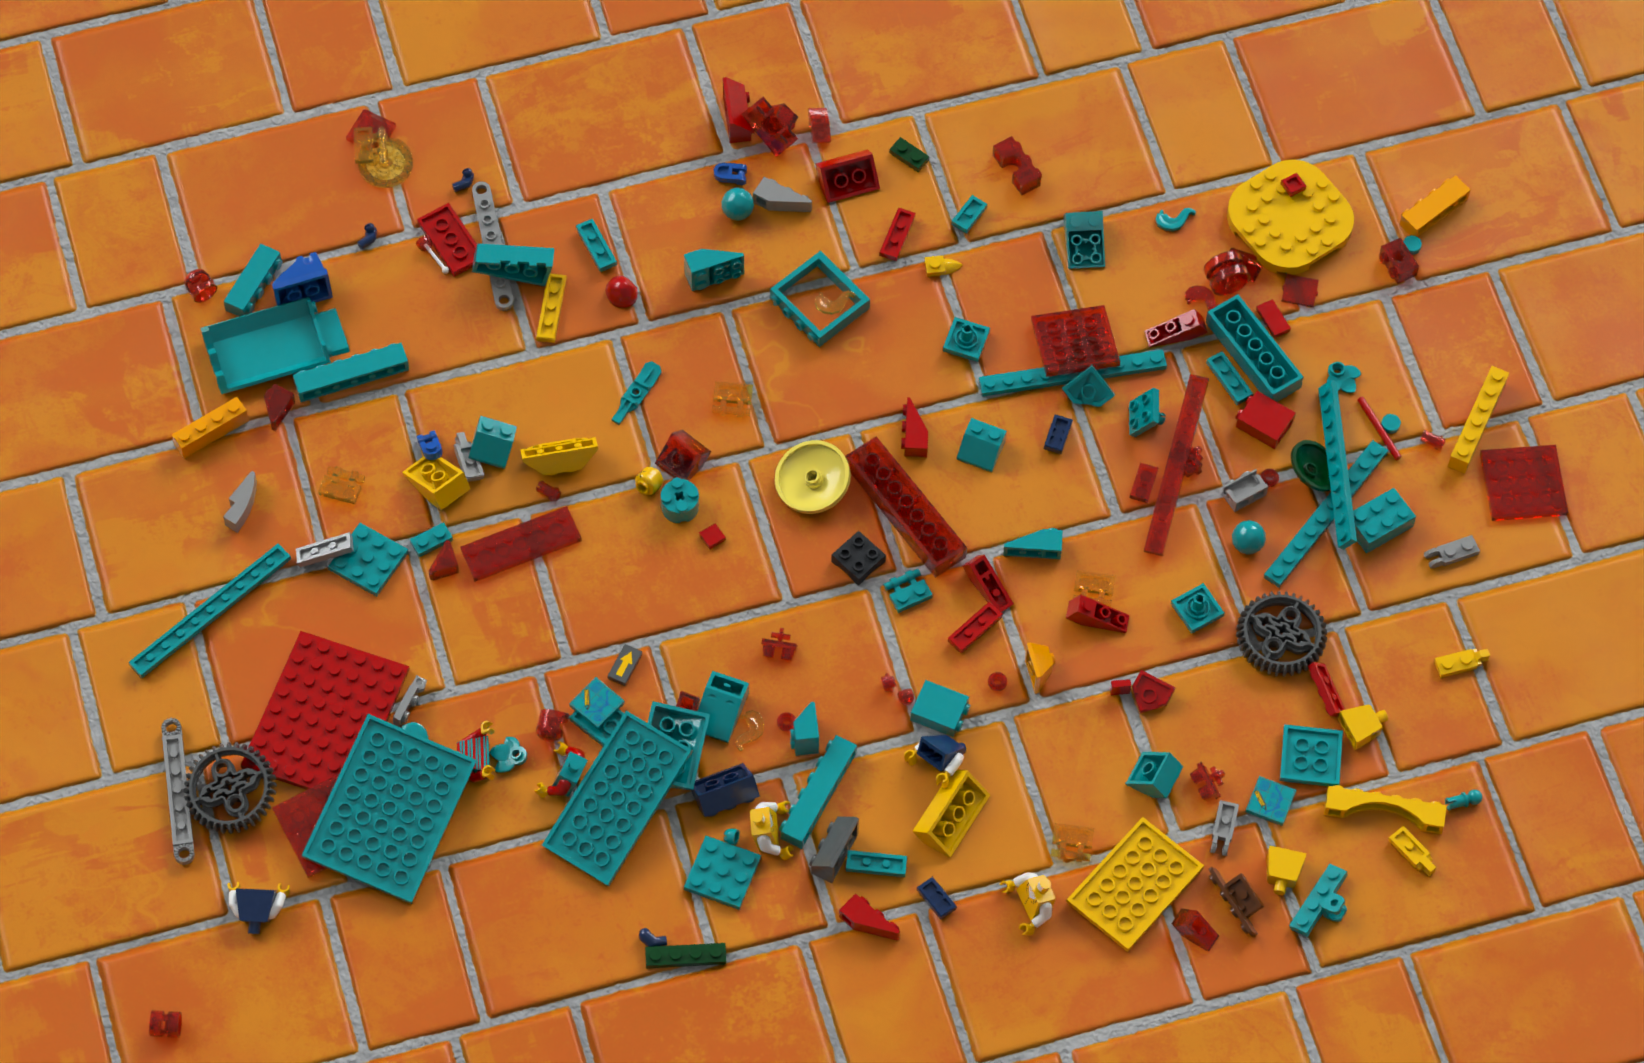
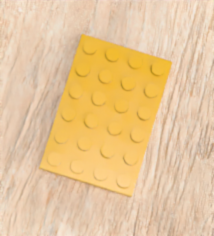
M1142 817L1067 898L1066 903L1128 952L1203 870L1204 865Z

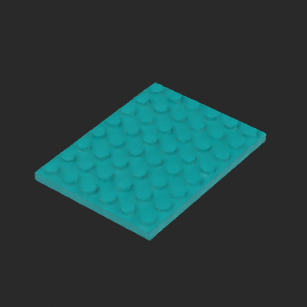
M367 714L302 853V857L412 904L477 760Z

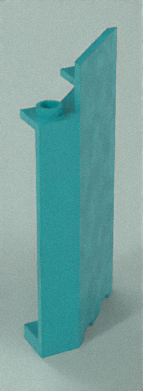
M306 297L200 328L221 394L311 369L318 365L331 363L330 357L350 352L336 308L316 313L318 311L315 301L311 302L310 298Z

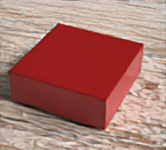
M1297 173L1281 180L1280 183L1290 197L1306 190L1307 187Z
M716 523L699 532V536L709 550L726 540V537Z
M1131 680L1111 681L1110 695L1130 694Z

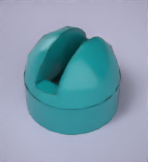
M727 829L724 832L725 842L736 845L740 836L739 830Z

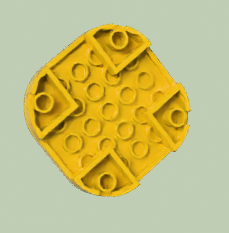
M1284 160L1273 164L1234 190L1228 204L1227 221L1233 234H1238L1258 257L1257 262L1261 266L1274 273L1279 271L1285 272L1287 275H1295L1309 270L1310 265L1336 249L1337 251L1341 250L1347 244L1354 225V214L1346 198L1320 169L1305 161ZM1297 173L1307 187L1306 190L1290 197L1280 183L1281 180Z

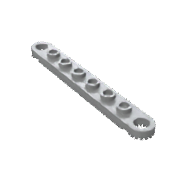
M477 182L472 187L482 243L502 245L491 188L486 182ZM479 188L486 189L484 194H478L476 191ZM489 275L496 307L502 311L510 310L514 305L510 280ZM503 297L510 300L507 304L499 302Z
M167 718L162 723L161 729L173 849L176 861L179 864L187 865L194 860L195 852L191 813L189 812L190 808L186 806L189 800L184 799V796L188 793L183 791L184 788H187L184 785L187 777L182 727L178 719ZM171 724L176 725L175 732H167V726ZM183 850L190 852L188 858L183 859L180 858L179 853Z

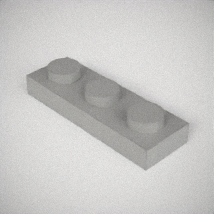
M348 532L296 548L298 566L301 568L353 552V537L351 533Z

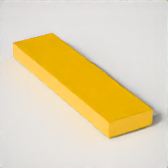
M550 273L548 277L536 341L555 343L567 280L566 275Z

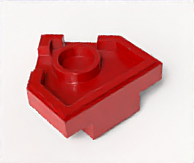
M1141 670L1132 685L1140 714L1167 706L1176 687Z

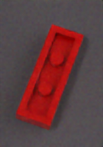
M898 207L879 256L893 261L898 260L915 219V212Z
M988 602L950 635L948 642L962 654L997 623L1003 614Z
M1313 662L1308 667L1311 672V678L1315 681L1318 688V694L1324 701L1325 710L1331 717H1339L1340 711L1345 710L1327 667L1323 663Z

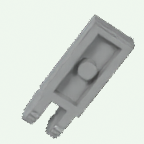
M1470 535L1437 548L1429 549L1424 552V556L1427 559L1439 555L1440 558L1429 562V566L1432 569L1478 555L1480 550L1473 536Z
M1220 800L1212 834L1213 841L1210 853H1215L1218 839L1225 841L1222 855L1227 856L1239 804Z

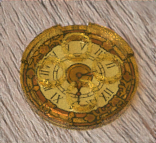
M376 137L368 141L361 148L358 157V169L363 179L369 184L380 188H390L401 184L409 177L413 168L412 152L398 138Z

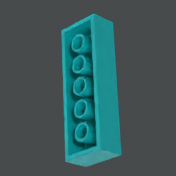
M1238 294L1207 312L1205 323L1259 392L1278 402L1302 387L1304 378Z

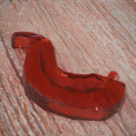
M1192 286L1185 292V300H1187L1188 305L1191 304V301L1203 300L1208 310L1216 307L1212 290L1205 286Z

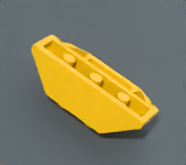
M596 437L589 439L574 438L538 444L527 449H521L520 451L522 461L543 475L553 476L562 472H575L582 469L597 452L598 445Z

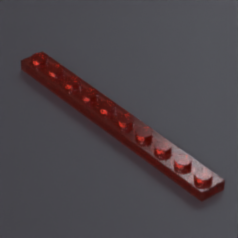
M1190 374L1144 547V552L1160 556L1164 554L1209 378Z

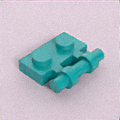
M919 569L906 571L904 575L898 578L893 577L889 579V582L883 584L886 591L893 588L894 593H891L889 598L898 613L933 597L924 579L916 581L915 578L921 576ZM909 582V586L901 589V584Z

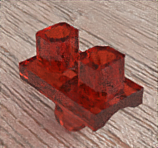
M1180 441L1177 442L1175 450L1170 454L1169 459L1175 465L1182 460L1186 463L1181 467V471L1186 477L1194 473L1199 475L1202 472L1201 467L1203 464L1200 462L1203 459L1200 455L1202 448L1200 446L1193 448L1191 445L1186 448Z
M780 628L779 633H771V638H777L778 641L762 638L761 644L764 657L774 658L775 648L782 649L781 659L791 661L794 651H797V644L783 642V640L790 641L791 635L784 634V628Z
M1202 762L1196 764L1198 768L1191 772L1190 776L1195 784L1205 780L1207 785L1198 789L1203 800L1213 796L1216 799L1221 797L1214 782H1217L1218 786L1223 785L1222 778L1225 776V772L1223 770L1217 771L1216 767L1213 766L1210 768L1212 773L1210 775Z

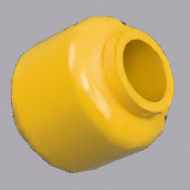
M653 467L644 468L635 478L636 489L641 494H654L663 484L661 472Z

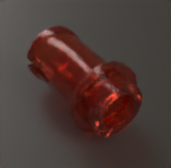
M1424 430L1420 441L1434 446L1437 450L1438 448H1443L1446 439L1442 435L1437 436Z
M542 480L537 484L540 488L536 487V491L549 497L550 501H557L560 498L561 491H559L558 487L554 488Z

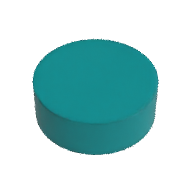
M1410 235L1404 239L1402 248L1407 254L1414 255L1420 251L1422 242L1417 236Z
M1387 414L1383 417L1381 425L1387 433L1393 434L1399 430L1401 421L1398 416Z

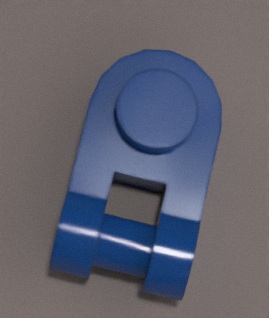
M719 163L714 167V177L717 181L736 183L737 185L746 184L745 174L747 173V166L745 164Z
M435 430L430 431L429 434L424 436L422 434L416 436L426 459L435 460L442 456V447Z

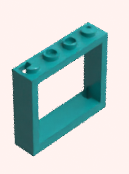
M821 250L770 288V299L773 301V305L779 306L783 314L788 319L791 318L795 326L800 331L803 330L807 334L810 341L813 340L819 347L870 309V299ZM816 267L855 303V305L821 331L782 294Z

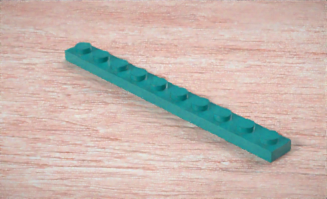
M1162 349L979 377L982 397L1064 385L1091 365L1094 366L1104 379L1167 369V363Z
M1330 380L1319 387L1318 391L1338 548L1344 550L1357 542L1337 382Z
M1372 440L1348 470L1351 498L1388 454V449ZM1331 492L1265 572L1264 578L1280 588L1334 521Z
M279 543L129 661L130 667L141 678L146 676L289 562L291 556Z

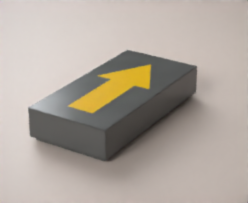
M625 644L608 674V679L626 686L642 656V651Z

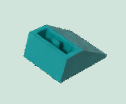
M1103 211L1065 213L1064 232L1068 269L1105 267Z
M699 249L684 254V273L691 290H702L707 286L721 284L731 278H739L744 274V254L709 249Z
M712 671L697 711L710 714L706 736L729 743L749 695V683Z

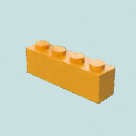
M1456 175L1451 179H1446L1438 189L1434 188L1431 190L1426 198L1419 199L1414 207L1406 209L1401 214L1400 226L1409 235L1419 237L1467 201L1471 189Z
M235 397L173 433L174 446L185 459L249 421L247 410L238 397Z

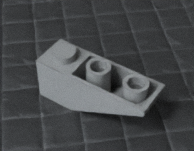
M763 177L753 192L754 203L769 211H812V200L805 195L794 192L789 187L778 184L773 179Z

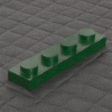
M710 943L645 947L646 969L725 965L726 944Z

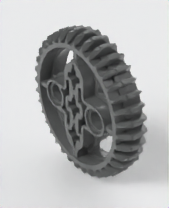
M1280 590L1277 592V595H1274L1271 591L1269 596L1264 593L1262 599L1257 596L1255 601L1251 600L1249 606L1246 605L1244 611L1241 612L1237 622L1238 625L1236 626L1237 644L1240 645V651H1244V658L1249 657L1248 663L1254 662V668L1260 666L1261 672L1265 669L1268 670V675L1272 671L1275 672L1276 677L1279 673H1282L1283 677H1285L1289 672L1292 677L1294 671L1300 674L1302 669L1307 671L1310 664L1318 662L1319 656L1323 655V650L1326 647L1327 630L1325 629L1326 623L1323 622V616H1319L1320 611L1315 610V604L1309 606V599L1304 602L1302 601V595L1296 598L1295 593L1289 596L1286 591L1284 595H1281ZM1287 606L1279 613L1278 617L1268 613L1255 615L1267 607ZM1300 612L1310 620L1315 629L1314 644L1311 643L1307 632L1298 628L1302 620ZM1286 617H1292L1294 620H1288ZM1249 624L1253 625L1256 635L1265 639L1261 648L1263 656L1250 643L1248 637ZM1270 647H1274V648H1276L1277 650H1276V651H1272V650H1270L1269 648H1270ZM1286 650L1297 655L1309 652L1303 658L1295 661H1276L1284 655Z
M228 742L227 747H224L220 743V749L212 746V752L205 750L207 755L203 757V755L199 754L201 760L199 762L194 760L193 763L196 766L189 767L192 774H186V777L190 780L184 781V785L187 788H184L183 791L188 793L184 796V799L189 800L186 806L191 808L189 812L191 815H195L194 819L196 821L200 820L199 823L202 826L206 824L208 830L213 827L214 832H218L220 829L221 833L225 834L228 829V832L232 834L235 828L240 833L241 827H244L245 830H248V824L254 827V820L257 819L261 822V814L267 816L265 808L271 809L268 802H274V798L271 796L276 795V791L273 788L277 787V784L272 782L276 780V776L272 775L274 770L269 768L270 762L265 761L266 757L264 755L260 756V751L256 750L254 752L252 746L247 749L246 744L243 743L240 747L239 743L236 742L232 747V744ZM230 755L243 756L254 762L260 771L257 772L254 769L246 768L237 772L233 763L228 759H222V757ZM215 761L211 769L214 782L204 786L199 797H197L196 786L203 770ZM222 767H227V771L224 774H219V770ZM261 779H264V792L260 802L249 814L244 816L249 808L246 794L256 790L260 785ZM214 793L213 798L210 799V794ZM236 802H241V806L238 809H233V805ZM203 804L212 808L224 804L228 814L232 817H239V819L232 821L215 819L205 813L200 805Z

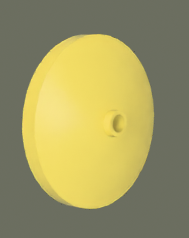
M819 440L802 442L792 447L781 458L775 472V487L782 501L794 511L804 514L821 513L834 507L846 494L851 479L850 466L844 454L836 446Z

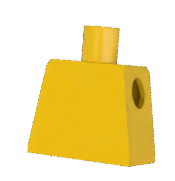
M1369 704L1342 710L1338 717V721L1354 750L1359 749L1378 737L1383 728L1381 723L1389 720L1385 710L1375 713Z
M1269 845L1267 853V882L1275 884L1273 891L1275 894L1285 895L1286 887H1295L1307 853Z

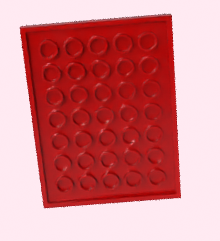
M300 631L249 747L252 746L254 752L258 750L261 753L260 756L264 755L266 757L265 761L270 762L269 768H273L274 772L272 775L276 776V780L329 797L367 714L386 722L388 721L410 668L407 665ZM243 758L241 768L260 771L254 762L248 758Z

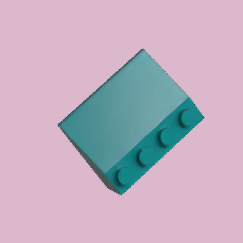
M652 701L647 723L693 750V753L671 788L693 790L710 714Z

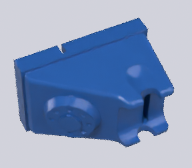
M316 252L309 253L310 256L308 258L303 256L297 257L296 261L273 282L272 287L277 306L309 297L311 302L315 301V303L333 298L327 269L324 268Z

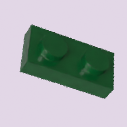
M901 137L889 149L891 155L917 172L924 167L930 157Z

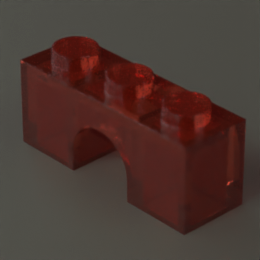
M763 96L741 115L777 157L797 141L798 138L787 125L783 128H776L772 125L770 115L775 110Z
M1011 136L993 145L992 155L1001 168L1008 165H1014L1019 168L1013 172L1012 183L1021 196L1040 186L1042 174L1038 168L1033 166L1030 156L1028 154L1025 155L1019 141H1015Z

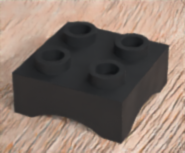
M857 531L831 555V562L846 572L859 586L875 569L886 562V555L860 531Z

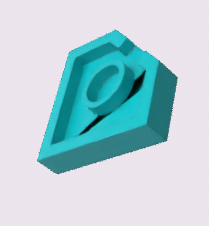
M1093 365L1062 387L1074 404H1088L1101 407L1115 396V393Z

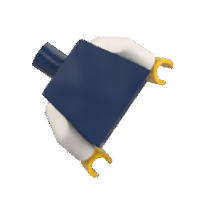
M948 735L922 736L914 750H907L904 753V758L912 766L917 763L916 755H919L939 771H944L945 773H939L936 776V783L938 785L942 782V788L945 789L949 785L948 777L955 773L964 760L963 754L966 752V746L964 743L956 742Z
M237 882V886L234 888L231 887L230 883L227 884L229 889V906L235 917L239 918L240 921H249L248 933L260 934L261 922H270L271 919L277 916L290 891L289 885L286 890H281V883L278 884V893L277 890L241 889L239 882Z

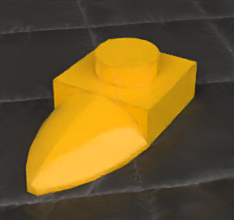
M943 255L924 258L927 277L951 274L963 266L962 263L956 260L943 258Z

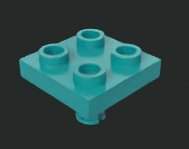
M954 317L943 346V352L979 362L990 333V327Z
M1152 388L1129 402V435L1137 437L1155 425H1162L1165 422L1166 415L1159 412L1158 389Z
M1204 583L1171 600L1172 607L1191 634L1222 618L1225 614Z

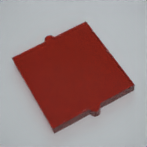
M1287 274L1285 285L1282 286L1283 295L1281 302L1313 308L1315 297L1318 296L1317 287L1319 280Z

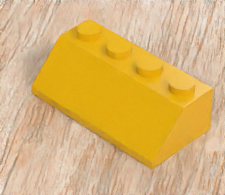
M956 770L952 776L948 777V787L943 789L941 786L913 829V833L924 844L947 857L952 856L990 797V794L968 770Z

